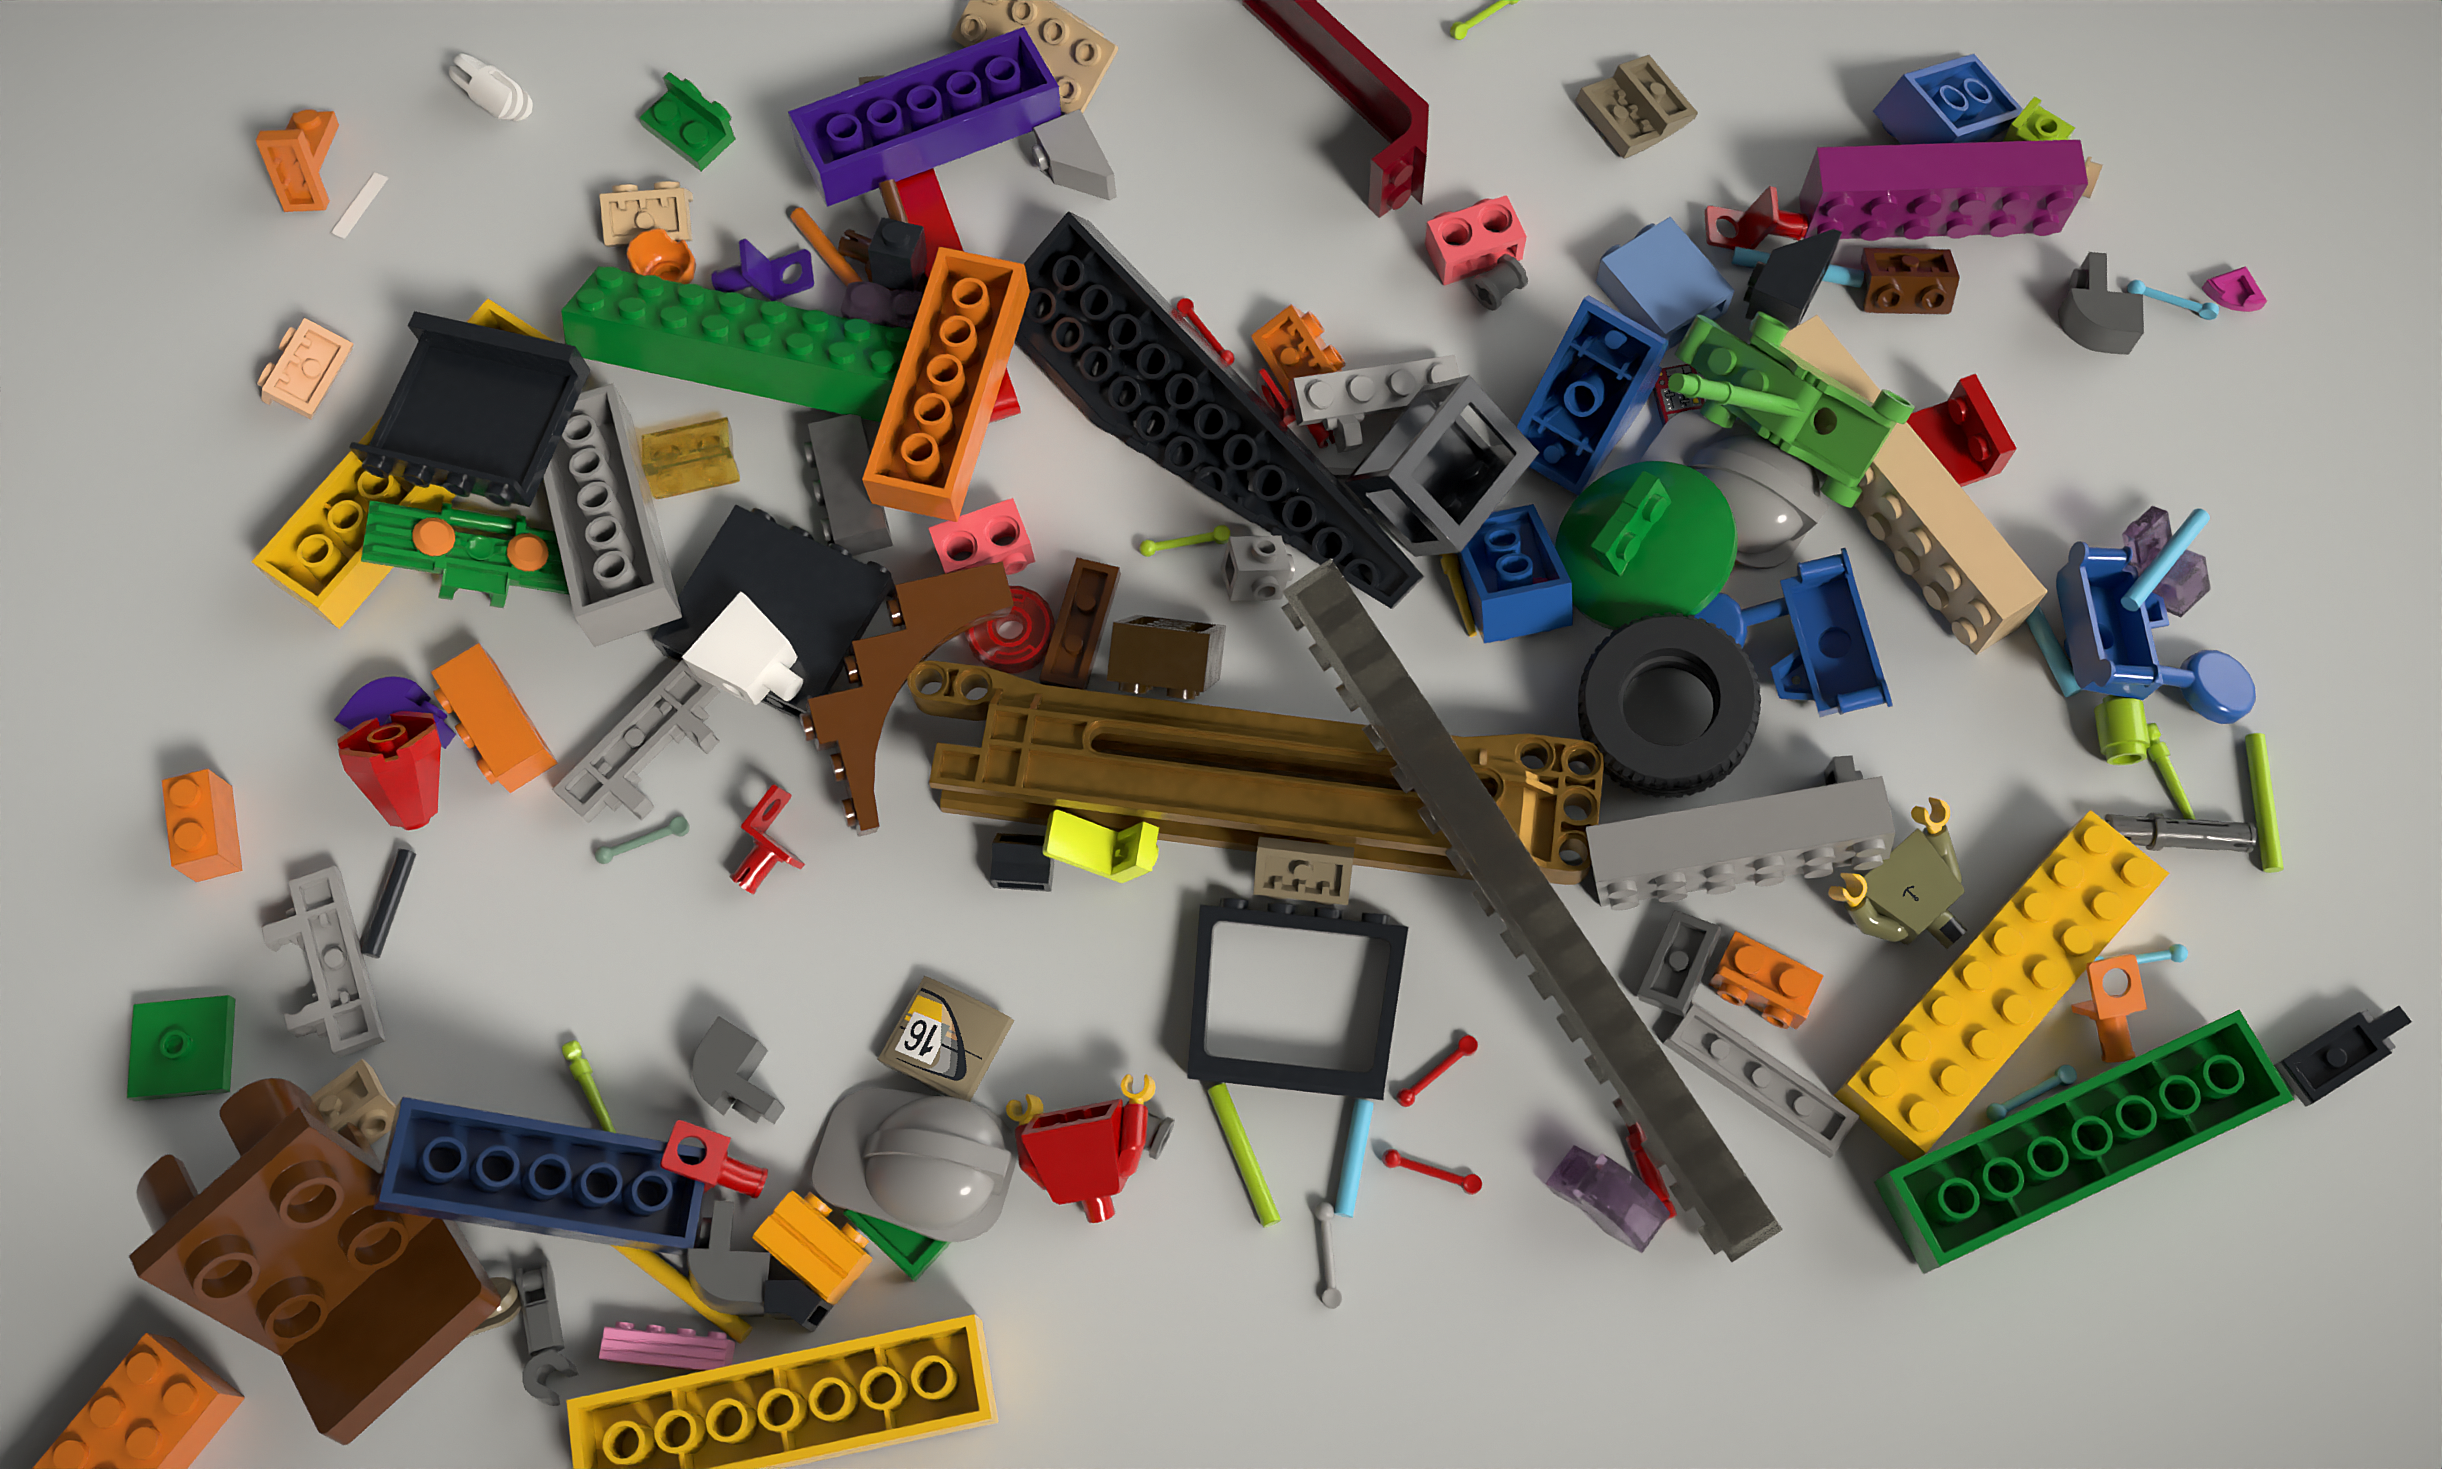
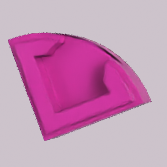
M2246 266L2210 278L2202 286L2203 291L2213 301L2235 311L2250 312L2260 310L2267 302Z

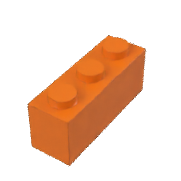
M480 643L431 671L439 685V688L433 691L434 695L448 714L455 711L461 722L454 727L469 749L474 746L477 747L482 758L476 761L491 785L499 781L512 793L558 764L496 662Z

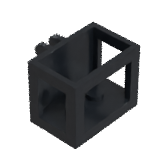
M1470 375L1423 386L1344 483L1414 557L1458 553L1464 549L1539 452ZM1467 405L1473 409L1501 440L1502 445L1489 447L1460 415Z

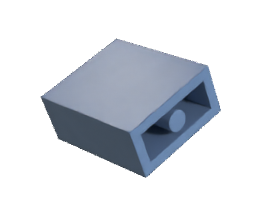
M1671 217L1657 225L1654 223L1648 224L1637 233L1633 240L1623 246L1618 244L1608 249L1600 259L1596 278L1598 286L1624 316L1669 341L1666 351L1682 342L1697 314L1713 321L1726 314L1735 291Z

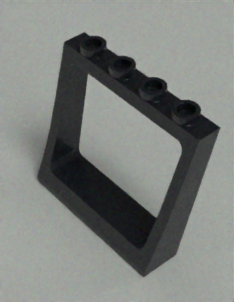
M1220 898V907L1200 905L1187 1079L1383 1100L1409 926L1390 925V915L1377 913H1362L1361 921L1342 920V910L1315 908L1314 916L1295 915V905L1282 903H1267V911L1248 910V900ZM1220 923H1233L1387 941L1390 945V954L1372 1068L1367 1072H1356L1211 1055L1207 1050V1030L1215 927Z

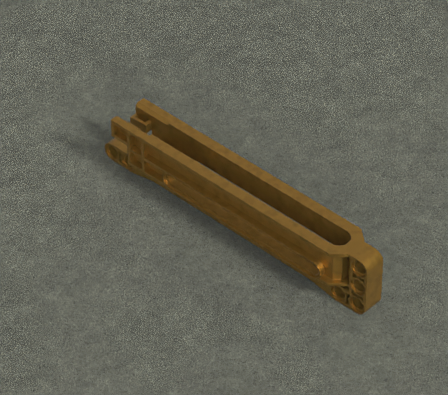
M934 660L918 663L907 677V685L917 708L923 713L931 716L971 721L986 720L981 748L936 743L929 784L931 788L942 789L940 808L943 813L1047 826L1049 814L1055 810H1060L1116 832L1123 831L1144 821L1159 827L1157 840L1256 853L1259 837L1354 847L1353 865L1507 885L1533 882L1575 885L1583 881L1592 865L1586 827L1598 825L1604 761L1602 753L1597 749L1598 747L1588 741L1528 733L1461 737L1042 685L988 667ZM931 682L942 684L941 688L935 693H921L922 688L926 684ZM975 688L987 689V693L978 700L966 698L967 694ZM1525 756H1535L1542 761L1544 767L1530 769L1523 765L1520 759ZM1575 761L1582 762L1589 767L1591 773L1587 775L1575 774L1570 770L1568 764ZM1571 805L1578 806L1584 810L1587 818L1583 820L1571 819L1564 812V808ZM1564 850L1575 851L1580 855L1583 863L1578 866L1567 865L1561 860L1559 853Z

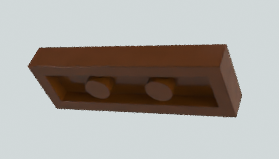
M1076 557L1040 674V684L1087 690L1121 576L1120 567Z

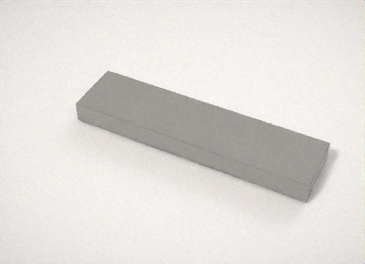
M1691 1002L1685 1017L1680 1018L1663 1043L1669 1049L1829 1158L1834 1156L1859 1117L1857 1113L1693 1002Z

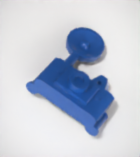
M2082 541L2074 543L2069 551L2068 563L2057 572L2056 590L2066 633L2064 649L2072 661L2077 685L2082 690L2144 700L2165 684L2180 687L2184 698L2191 707L2200 715L2213 722L2233 724L2250 713L2256 701L2255 685L2243 665L2229 654L2218 650H2200L2183 661L2180 668L2159 665L2151 629L2170 625L2164 598L2151 592L2137 611H2129L2121 604L2123 596L2139 578L2137 567L2127 565L2133 556V550L2130 546L2118 549L2088 547V544Z
M1841 548L1840 554L1802 563L1798 562V575L1780 580L1783 598L1741 609L1740 605L1730 596L1719 592L1694 617L1697 619L1703 618L1707 623L1716 624L1717 628L1725 630L1726 634L1735 638L1736 644L1739 643L1743 648L1748 635L1747 626L1789 615L1799 648L1771 667L1779 699L1815 701L1819 718L1838 712L1842 715L1847 712L1885 703L1888 707L1893 706L1846 548ZM1793 677H1799L1801 679L1800 683L1793 684Z

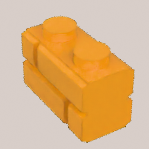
M792 1190L777 1205L772 1215L768 1216L754 1232L752 1238L826 1302L834 1306L872 1262L873 1258L863 1250L869 1241L848 1223L841 1230L831 1223L827 1216L832 1212V1209L812 1192H809L803 1199Z

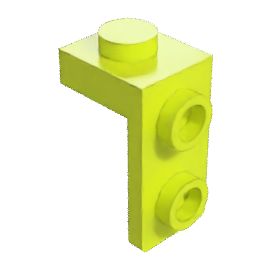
M1055 810L1049 814L1042 852L1047 857L1113 881L1125 883L1152 872V867L1155 865L1159 853L1158 846L1156 845L1159 827L1143 821L1123 831L1116 832L1066 812Z

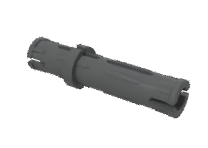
M2149 813L2146 817L2106 814L2104 817L2110 826L2131 843L2138 846H2146L2147 850L2160 851L2163 847H2180L2250 853L2254 849L2252 845L2256 844L2257 838L2256 828L2251 822L2164 818V815L2160 813Z

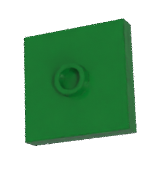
M229 995L134 1004L127 1098L132 1101L230 1092L236 999Z

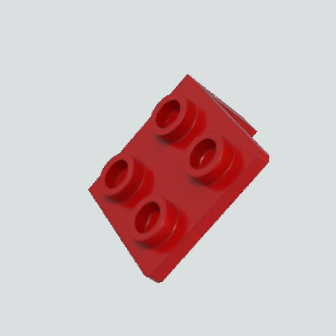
M1976 374L1959 379L1947 401L1911 413L1906 421L1960 487L2000 474L2017 449Z

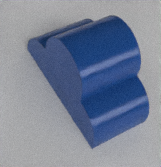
M1590 295L1584 297L1517 425L1520 432L1539 452L1529 467L1579 496L1592 483L1614 446L1625 435L1646 403L1660 376L1662 367L1659 364L1667 350L1669 341Z

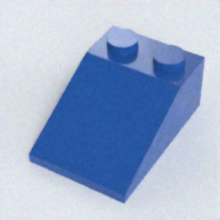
M1971 54L1903 74L1873 112L1882 121V126L1888 134L1895 137L1901 145L1987 142L2008 129L2023 111V108L1975 54Z
M1530 504L1492 512L1461 552L1455 553L1460 563V574L1471 613L1483 643L1505 641L1510 638L1572 626V582L1535 505ZM1533 578H1547L1548 581L1534 584Z

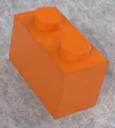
M208 768L162 780L171 867L195 882L243 871L232 786Z

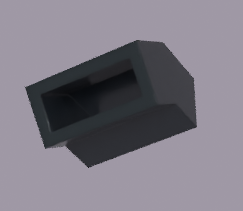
M997 833L992 842L990 881L993 888L1051 892L1054 859L1045 856L1042 852L1045 836Z
M766 1280L764 1313L776 1320H795L801 1326L814 1332L833 1308V1305L826 1302L815 1291L798 1280Z

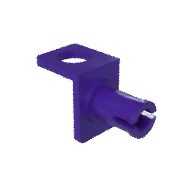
M746 238L739 240L741 263L721 270H715L711 274L715 291L730 293L753 286L770 301L785 298L814 286L811 253L807 249H802L770 261ZM793 264H800L802 273L799 279L791 284L784 283L783 274L785 270Z

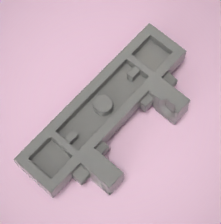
M1455 355L1293 378L1288 383L1297 425L1302 426L1322 422L1326 431H1333L1337 453L1354 451L1363 444L1359 422L1365 419L1364 416L1404 410L1423 386L1459 378L1460 375Z
M683 659L552 790L588 823L606 806H609L615 812L622 804L642 820L654 806L635 788L642 780L638 774L672 740L679 743L687 736L706 754L720 742L713 735L714 732L703 723L709 717L704 708L720 691L716 686L695 676Z
M331 866L288 881L294 907L286 911V919L261 928L265 944L275 952L282 945L289 943L299 945L303 951L306 950L316 993L312 994L314 1003L305 1005L301 1012L293 1015L283 1013L287 1031L294 1034L297 1038L317 1032L320 1038L328 1036L332 1054L338 1058L385 1042V1035L364 957L361 953L362 950L341 871L336 866Z

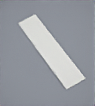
M374 172L331 233L345 239L388 180V177Z

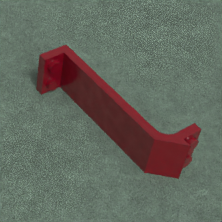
M1242 0V5L1390 143L1388 147L1371 159L1368 208L1380 219L1391 209L1397 210L1408 201L1410 195L1422 205L1427 160L1429 104L1317 0Z

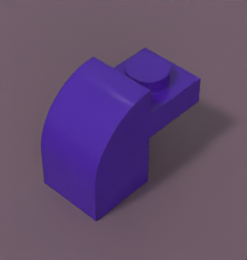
M396 676L379 678L361 687L334 719L344 730L349 732L363 721L378 718L380 726L392 723L390 714L400 711L432 713L438 728L441 747L446 749L456 736V733L444 722L448 717L447 714L429 703L431 700L429 695L416 682Z

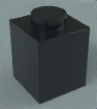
M884 217L881 218L868 248L874 285L915 293L928 261L924 226Z

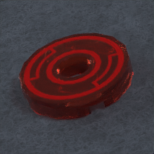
M1009 586L1014 603L1009 615L976 625L965 631V635L973 656L979 662L981 661L984 665L989 666V668L1004 673H1021L1036 667L1043 660V656L1048 652L1056 623L1049 604L1037 592L1023 586ZM1008 621H1016L1023 625L1022 632L1012 639H1006L998 634L1000 627Z

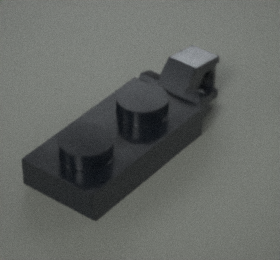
M2400 1005L2392 1010H2388L2375 1019L2368 1010L2358 1012L2277 1062L2274 1066L2306 1107L2392 1054L2391 1050L2396 1046L2389 1036L2412 1021Z

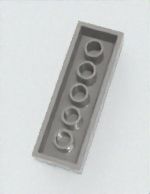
M614 383L581 393L543 478L574 617L592 645L596 647L682 618L631 415Z
M1883 776L1586 827L1601 907L1610 905L1612 910L1631 909L1639 905V900L1657 897L1659 902H1675L1685 899L1687 892L1705 889L1707 894H1723L1735 890V884L1755 881L1756 886H1771L1785 880L1784 876L1804 873L1805 878H1820L1834 872L1833 868L1853 865L1854 870L1873 869L1883 864L1882 860L1890 858L1895 837V828Z

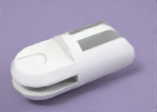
M465 54L455 56L453 62L458 67L450 66L449 76L468 92L470 99L500 120L512 119L513 121H520L526 119L532 113L533 104L529 94L493 65L487 66L480 60Z

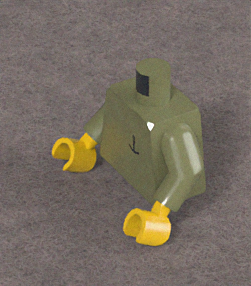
M1929 797V803L1932 808L1930 816L1924 807L1915 806L1911 811V817L1915 822L1926 825L1923 832L1917 828L1891 852L1889 859L1882 860L1883 864L1881 866L1873 868L1864 877L1860 874L1841 872L1840 876L1846 882V889L1840 886H1831L1828 894L1833 900L1845 901V909L1863 934L1891 942L1900 941L1903 944L1909 945L1926 929L1948 949L1968 931L1948 910L1965 891L1961 884L1962 876L1948 828L1945 825L1950 818V808L1945 801Z

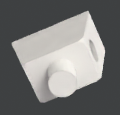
M742 592L733 599L682 656L695 676L752 705L759 704L770 690L784 701H789L796 696L803 684V679L790 670V667L797 659L791 644Z

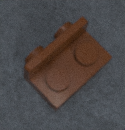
M1863 248L1860 264L1867 284L1863 302L1866 313H1951L1960 276L1950 249Z

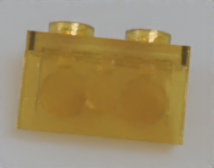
M728 417L642 435V467L655 499L668 498L740 481V473L734 458L732 428Z

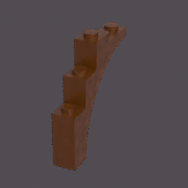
M1003 561L895 585L891 595L892 599L887 600L886 605L892 627L899 626L901 631L852 641L849 649L850 656L843 657L848 681L850 684L857 683L858 688L807 700V713L800 714L805 740H814L817 752L831 748L836 749V753L830 755L831 768L836 782L844 780L848 798L841 800L842 811L847 827L855 826L858 837L876 833L880 827L874 793L876 751L884 720L897 693L907 682V677L916 665L925 661L944 643L976 625L1009 615L1014 603Z

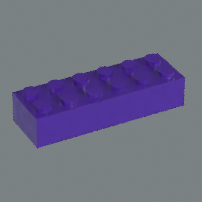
M1025 27L793 109L788 111L795 145L826 206L829 207L879 188L878 184L883 181L894 179L896 182L1032 132L1034 127L1061 117L1059 86Z

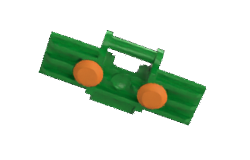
M370 500L361 562L442 574L438 598L453 600L454 593L460 588L489 593L490 606L504 608L509 585L570 595L556 532L526 527V516L516 514L515 518L468 511L452 508V503L442 502L441 512ZM451 526L510 535L512 540L455 532Z

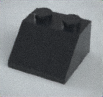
M1832 229L1773 249L1766 264L1758 261L1747 283L1749 287L1743 298V301L1749 303L1745 318L1753 321L1757 312H1762L1779 320L1790 330L1800 325L1831 264L1842 232Z

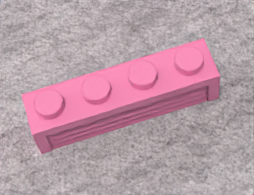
M616 1322L615 1327L604 1328L598 1358L608 1362L706 1371L732 1365L735 1342L726 1339L727 1334L708 1331L707 1337L695 1336L696 1330L677 1328V1333L672 1334L665 1333L666 1327L647 1325L646 1331L634 1330L635 1324Z

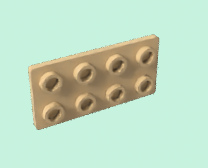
M970 0L952 33V39L964 47H969L1025 27L1059 86L1061 111L1068 114L1080 109L1083 114L1118 52V46L1104 38L1102 32L1052 0Z

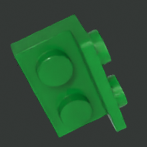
M668 72L663 76L668 91L642 114L639 119L643 128L702 172L736 140L729 123L732 120L731 116L719 102L713 101L710 103L702 97L698 88L688 79L681 81Z

